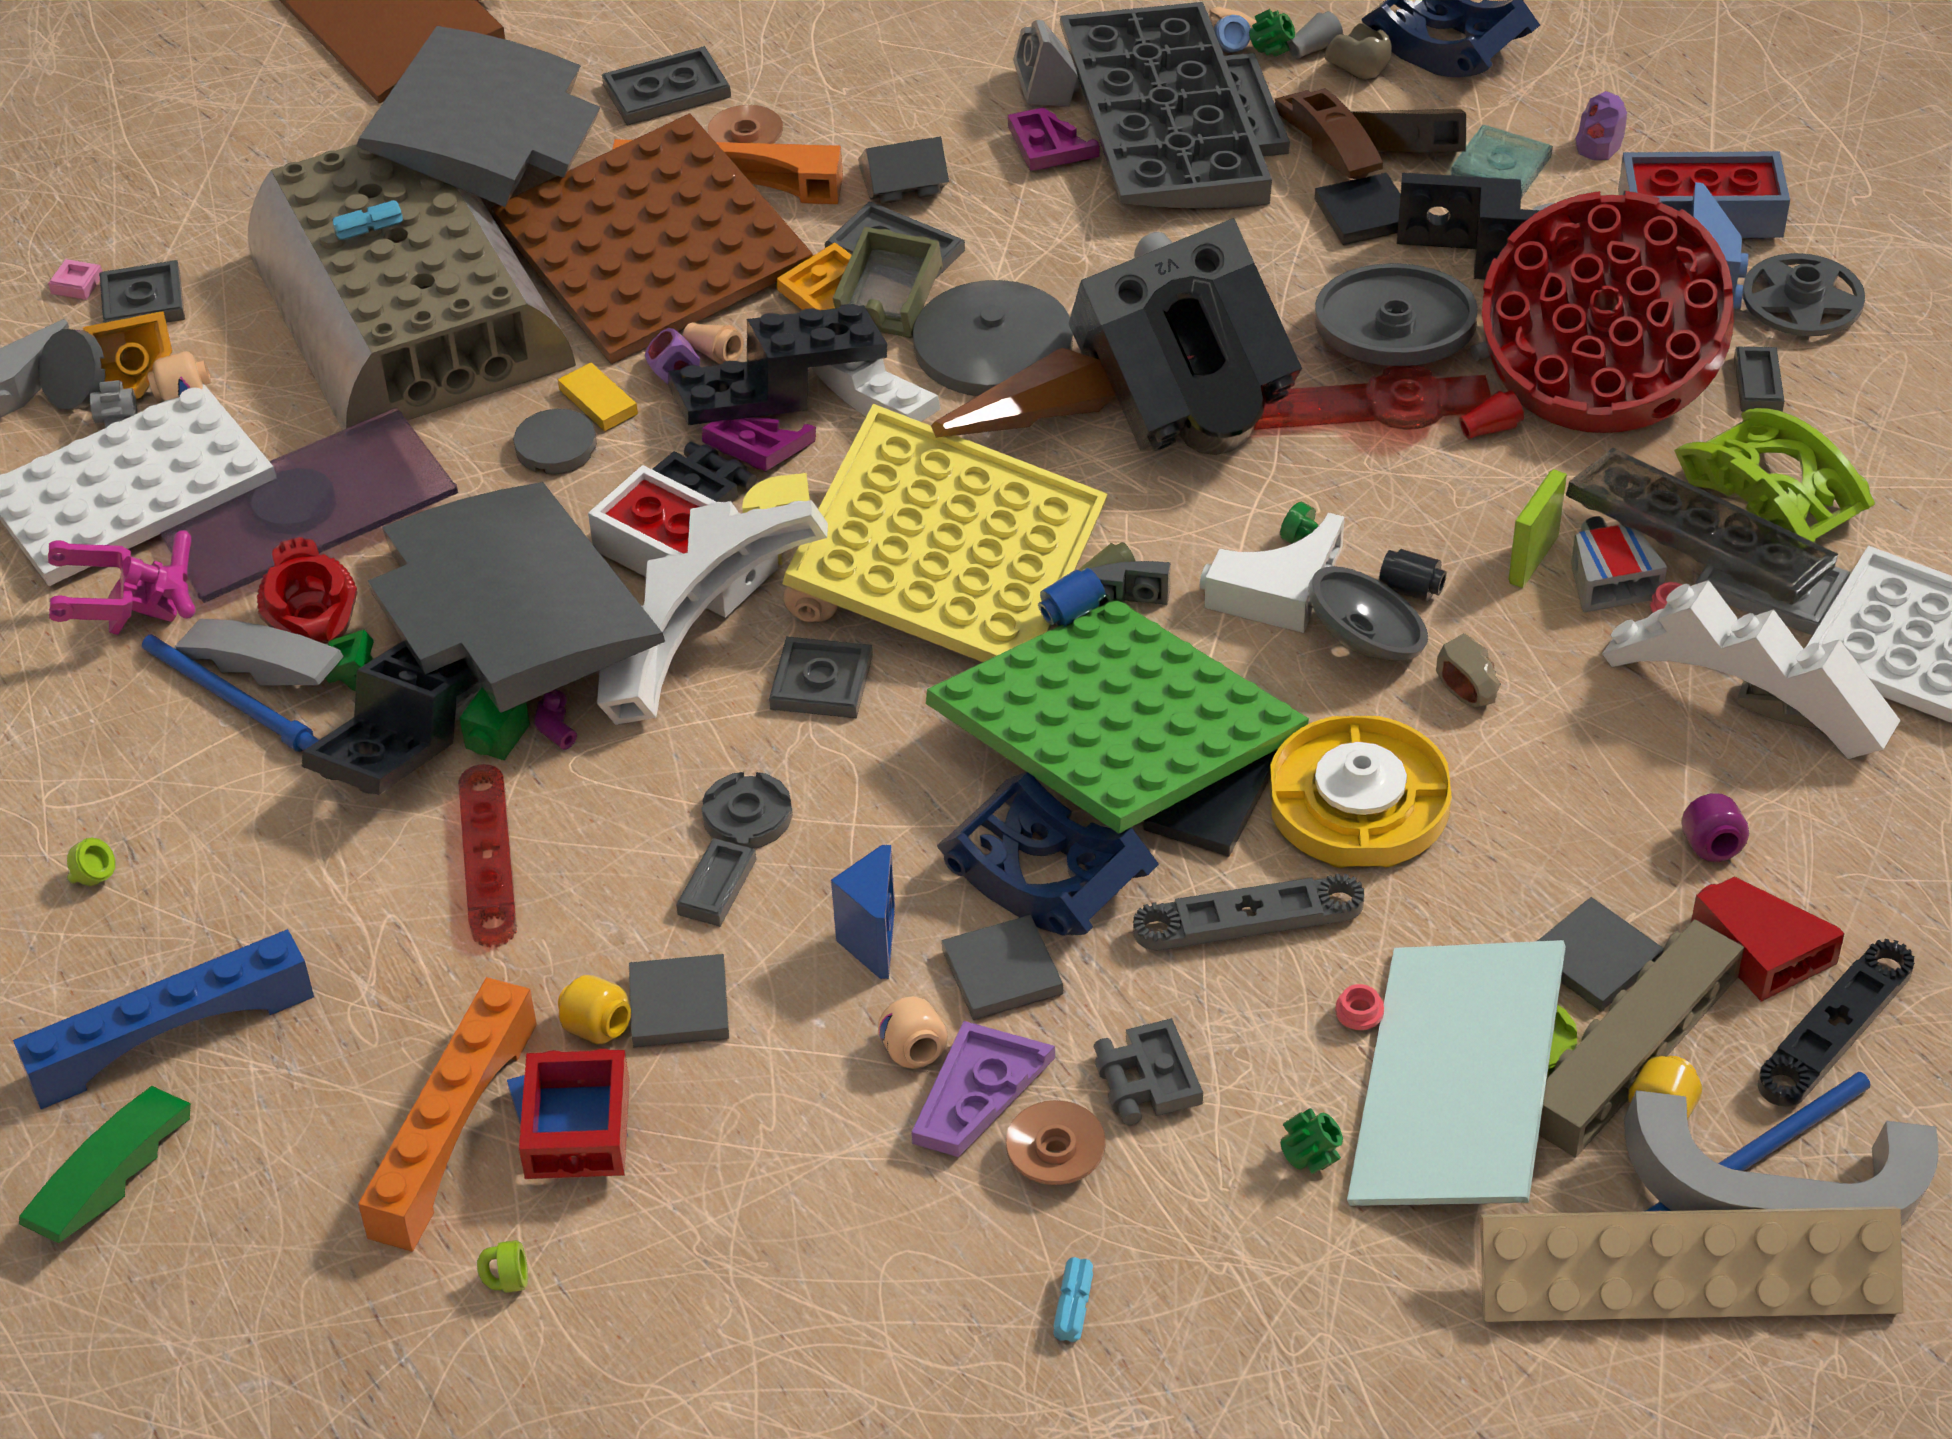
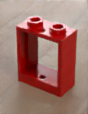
M596 1049L594 1051L571 1052L551 1050L543 1053H526L519 1154L525 1179L625 1176L630 1085L625 1050ZM611 1086L608 1130L538 1132L541 1089Z

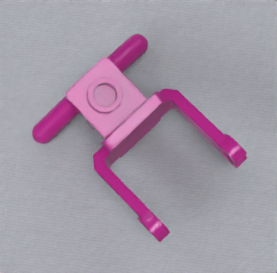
M184 530L178 531L175 534L170 566H162V563L154 561L152 565L143 563V560L131 557V551L123 546L69 544L61 540L50 542L48 563L53 566L118 567L121 573L108 599L74 598L62 595L50 598L49 618L56 622H64L69 619L108 620L109 633L116 635L120 633L128 618L131 617L132 611L169 622L175 619L177 611L181 617L191 618L196 611L189 595L188 584L186 583L188 579L187 569L191 535Z

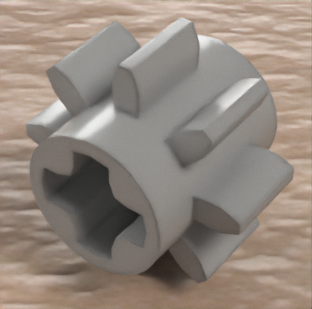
M122 381L100 382L101 392L90 394L93 420L95 423L105 422V428L112 423L120 422L137 414L133 388L123 389Z

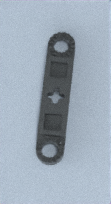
M1335 874V877L1330 875L1324 879L1313 880V877L1177 898L1175 902L1157 905L1156 902H1152V906L1148 904L1143 905V909L1139 908L1137 914L1134 915L1133 935L1136 942L1142 947L1160 951L1348 921L1356 918L1363 910L1364 888H1362V883L1360 881L1357 882L1354 876L1349 878L1347 874H1344V877L1340 876V874ZM1334 893H1345L1351 896L1352 899L1347 901V904L1342 902V905H1339L1338 901L1334 903V900H1330L1329 896ZM1250 907L1256 915L1247 916V913L1242 911V908ZM1158 921L1165 923L1169 927H1167V931L1163 930L1162 933L1157 931V934H1154L1153 930L1149 933V929H1145V926L1148 923Z

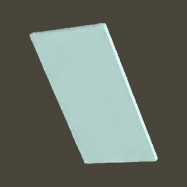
M1564 940L1394 948L1384 999V1015L1379 1026L1347 1197L1349 1206L1529 1203L1566 947Z

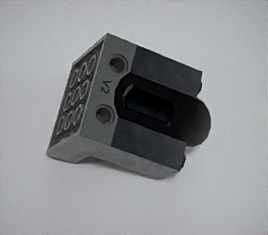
M1234 218L1082 279L1068 323L1081 354L1101 361L1140 451L1148 447H1152L1153 451L1164 449L1175 443V436L1180 435L1188 447L1199 453L1219 455L1232 452L1244 444L1252 434L1263 415L1265 403L1272 404L1289 395L1288 390L1295 385V380L1302 370L1301 364Z

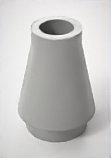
M1318 12L1295 34L1293 39L1287 41L1290 48L1289 52L1296 59H1300L1305 55L1327 48L1337 35L1343 34L1340 21L1332 12Z

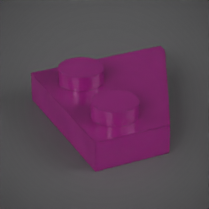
M1044 107L1008 115V128L1030 171L1048 169L1052 166L1100 157V144L1097 140L1092 138L1087 142L1077 136L1076 127L1068 122L1059 120L1055 114Z
M751 417L715 421L702 427L703 443L718 449L721 453L734 456L751 464L752 467L764 471L769 470L816 440V427L813 425L804 424L801 430L790 431L779 429V420Z

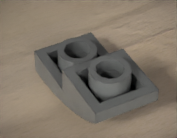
M1133 561L1090 568L1100 579L1106 593L1105 598L1099 601L1098 607L1115 599L1123 603L1125 601L1168 605L1171 562Z

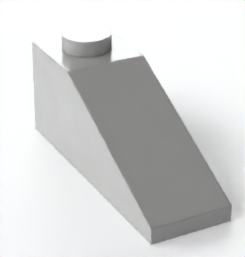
M65 319L0 348V418L24 407L42 388L39 378V359L45 343L52 334L62 329H69L68 322Z

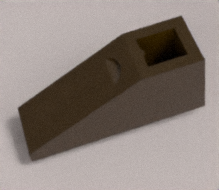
M1462 109L1351 111L1370 137L1377 151L1466 152V112Z

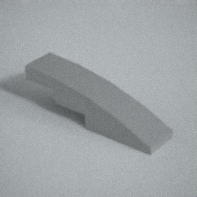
M199 619L174 646L176 650L192 660L212 659L221 673L250 672L259 686L319 685L344 657L339 649L302 635L264 625L219 619Z

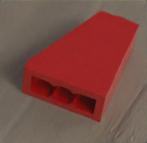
M1735 876L1717 885L1710 884L1696 894L1691 922L1695 919L1744 947L1738 978L1761 1002L1836 965L1845 935L1839 927Z

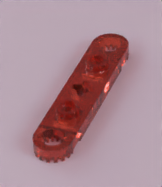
M479 764L466 769L461 774L458 782L468 922L475 942L478 941V944L482 946L486 944V947H491V945L499 947L500 943L503 942L505 945L508 943V939H513L518 927L506 788L503 774L497 767ZM482 780H485V783L490 781V784H492L487 790L476 791L472 789L473 784L477 785V781L481 784L483 783ZM492 850V857L483 858V851ZM493 916H496V919L501 917V920L504 921L502 925L496 928L481 926L484 924L483 920L485 922L488 921V917L491 920Z

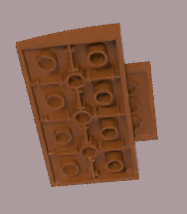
M280 0L378 103L385 101L436 26L471 31L505 39L504 27L478 3L480 0Z

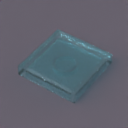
M1482 125L1466 146V152H1462L1452 165L1451 175L1521 179L1522 199L1552 157L1553 146Z

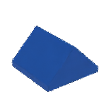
M881 845L831 879L836 941L879 979H889L895 917V892L891 845Z

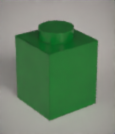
M483 687L459 718L466 749L472 750L479 755H488L503 761L530 725L526 702L500 713Z

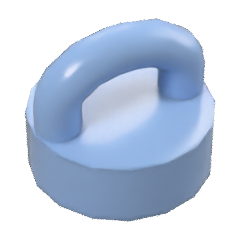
M1239 15L1225 16L1214 27L1218 42L1224 52L1233 53L1240 51L1250 41V25L1246 19Z

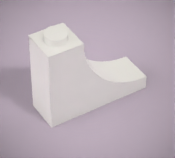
M1328 513L1324 521L1311 534L1296 543L1282 548L1260 552H1237L1219 549L1212 565L1206 564L1200 578V589L1205 590V608L1304 633L1314 611L1308 593L1309 582L1319 569L1335 565L1343 547L1345 517Z

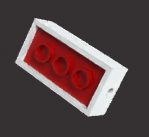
M642 465L588 513L592 544L600 554L646 577L647 560L663 558L669 554L688 553L690 509L708 506L716 501ZM778 555L763 561L736 579L710 602L706 608L726 618L779 568Z

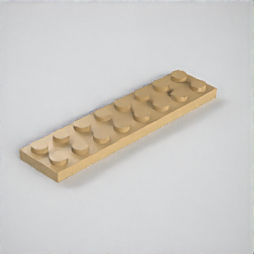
M1896 1206L1480 1215L1482 1312L1485 1322L1903 1313L1901 1209Z

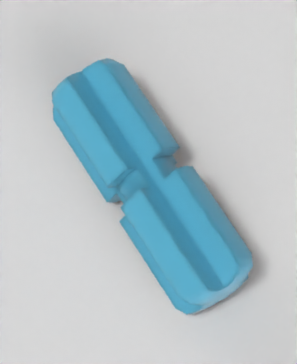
M392 200L368 207L365 213L362 210H357L334 217L332 221L338 239L345 240L369 233L368 228L373 227V230L376 231L400 224L403 221L399 204L397 201Z
M1072 1257L1066 1262L1060 1290L1062 1293L1058 1300L1053 1325V1334L1060 1341L1067 1340L1073 1343L1081 1338L1087 1309L1085 1306L1088 1302L1093 1278V1264L1088 1259Z

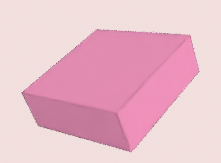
M65 259L48 283L51 294L87 300L100 281L101 265Z

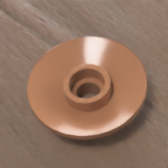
M738 105L724 109L717 113L708 124V134L715 142L774 144L783 132L781 117L775 111L759 105Z
M1061 1100L1039 1102L1027 1107L1013 1119L1006 1134V1151L1012 1165L1025 1177L1049 1185L1068 1184L1086 1177L1099 1165L1106 1147L1105 1132L1097 1117L1083 1106ZM1059 1150V1151H1062V1152L1054 1153V1152H1050V1151Z

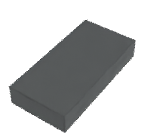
M1736 347L1734 361L1741 411L1744 412L1754 408H1768L1783 412L1785 401L1777 347Z
M713 838L676 904L677 914L721 927L757 860L756 850Z

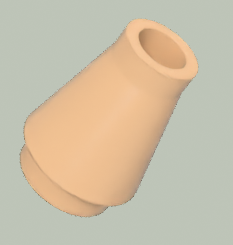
M692 322L685 327L683 337L693 348L719 364L725 361H736L743 350V337L731 325H708Z

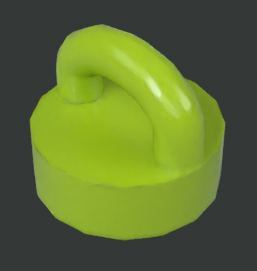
M91 837L78 842L70 848L67 855V866L69 869L67 880L73 884L80 882L83 885L93 886L112 876L115 870V857L108 844L101 839Z
M518 1240L500 1242L498 1246L486 1248L480 1253L477 1260V1272L482 1283L489 1289L503 1290L504 1293L523 1291L527 1287V1260L523 1245ZM497 1259L499 1278H496L490 1271L491 1260Z

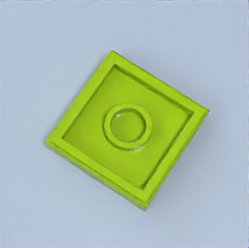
M1555 469L1550 471L1515 520L1508 578L1510 580L1509 584L1524 588L1558 538L1566 473Z

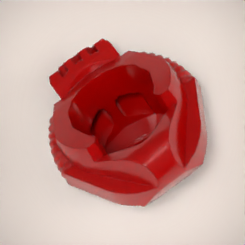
M298 537L280 542L272 551L274 567L269 568L268 573L263 575L261 584H259L257 608L259 609L258 614L269 627L302 635L323 644L342 637L349 627L358 593L350 573L343 564H340L337 560L335 561V558H329L325 554L319 555L317 545L312 539Z

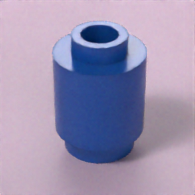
M1085 568L1082 571L1075 569L1040 592L1041 602L1038 603V608L1043 618L1050 625L1056 623L1058 626L1063 625L1066 627L1072 624L1074 619L1084 616L1097 608L1099 601L1105 598L1106 593L1100 579L1090 568Z

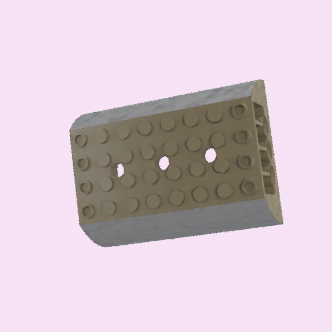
M356 145L336 151H327L316 157L299 162H290L285 166L272 169L261 184L250 212L248 224L250 256L348 440L576 366L574 354L566 336L479 196L359 148ZM392 200L397 201L403 217V221L400 224L376 231L373 230V227L368 228L369 233L345 240H339L335 234L332 221L334 217L357 210H362L365 213L368 207ZM397 240H403L402 242H399V243H394V242H393V241H397ZM422 286H430V287L425 288V289H420V288H419V287H422Z

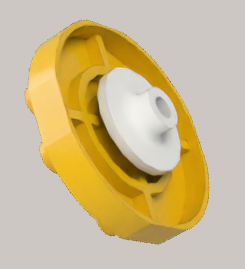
M1331 716L1317 720L1290 735L1278 748L1270 764L1271 815L1276 827L1296 848L1311 857L1337 868L1347 866L1392 867L1409 860L1425 851L1439 838L1450 816L1452 795L1448 762L1444 755L1421 732L1390 718L1381 716Z

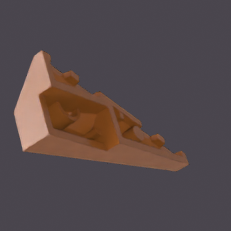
M1061 348L936 420L931 425V428L936 438L1027 428L1039 418L1099 412L1116 395L1099 359Z

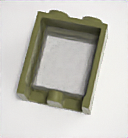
M864 226L833 296L834 307L839 308L844 304L864 305L880 332L913 338V328L917 316L924 307L939 269L943 268L939 241L924 236L917 237L896 233L888 229H875Z

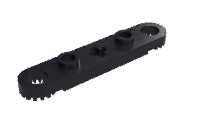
M1884 939V942L1877 940L1875 944L1869 945V949L1849 967L1778 1046L1777 1051L1762 1065L1758 1078V1089L1767 1101L1774 1105L1789 1107L1799 1104L1807 1097L1910 980L1915 964L1911 949L1907 950V946L1904 943L1899 945V941L1894 940V942H1890L1889 939ZM1882 958L1892 959L1901 968H1896V971L1894 968H1891L1888 971V968L1885 967L1883 970L1881 964L1878 966L1879 962L1877 960ZM1838 1017L1846 1020L1845 1023L1840 1022L1836 1026L1829 1023V1019L1836 1020ZM1776 1075L1788 1076L1796 1082V1087L1791 1086V1089L1786 1086L1785 1089H1782L1783 1086L1780 1085L1778 1088L1777 1083H1773L1772 1077Z

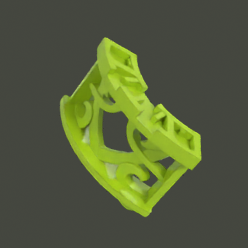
M1768 408L1748 409L1741 413L1742 422L1706 442L1686 443L1674 450L1691 488H1710L1727 496L1736 493L1748 502L1745 509L1760 524L1771 543L1787 550L1808 546L1816 541L1815 539L1875 505V501L1870 494L1868 482L1863 476L1858 474L1845 455L1817 429L1805 421L1782 411ZM1783 453L1795 458L1801 465L1802 482L1800 483L1793 477L1784 474H1768L1759 466V454ZM1835 499L1840 510L1832 514L1824 505L1833 506ZM1809 512L1818 521L1810 527L1805 521Z

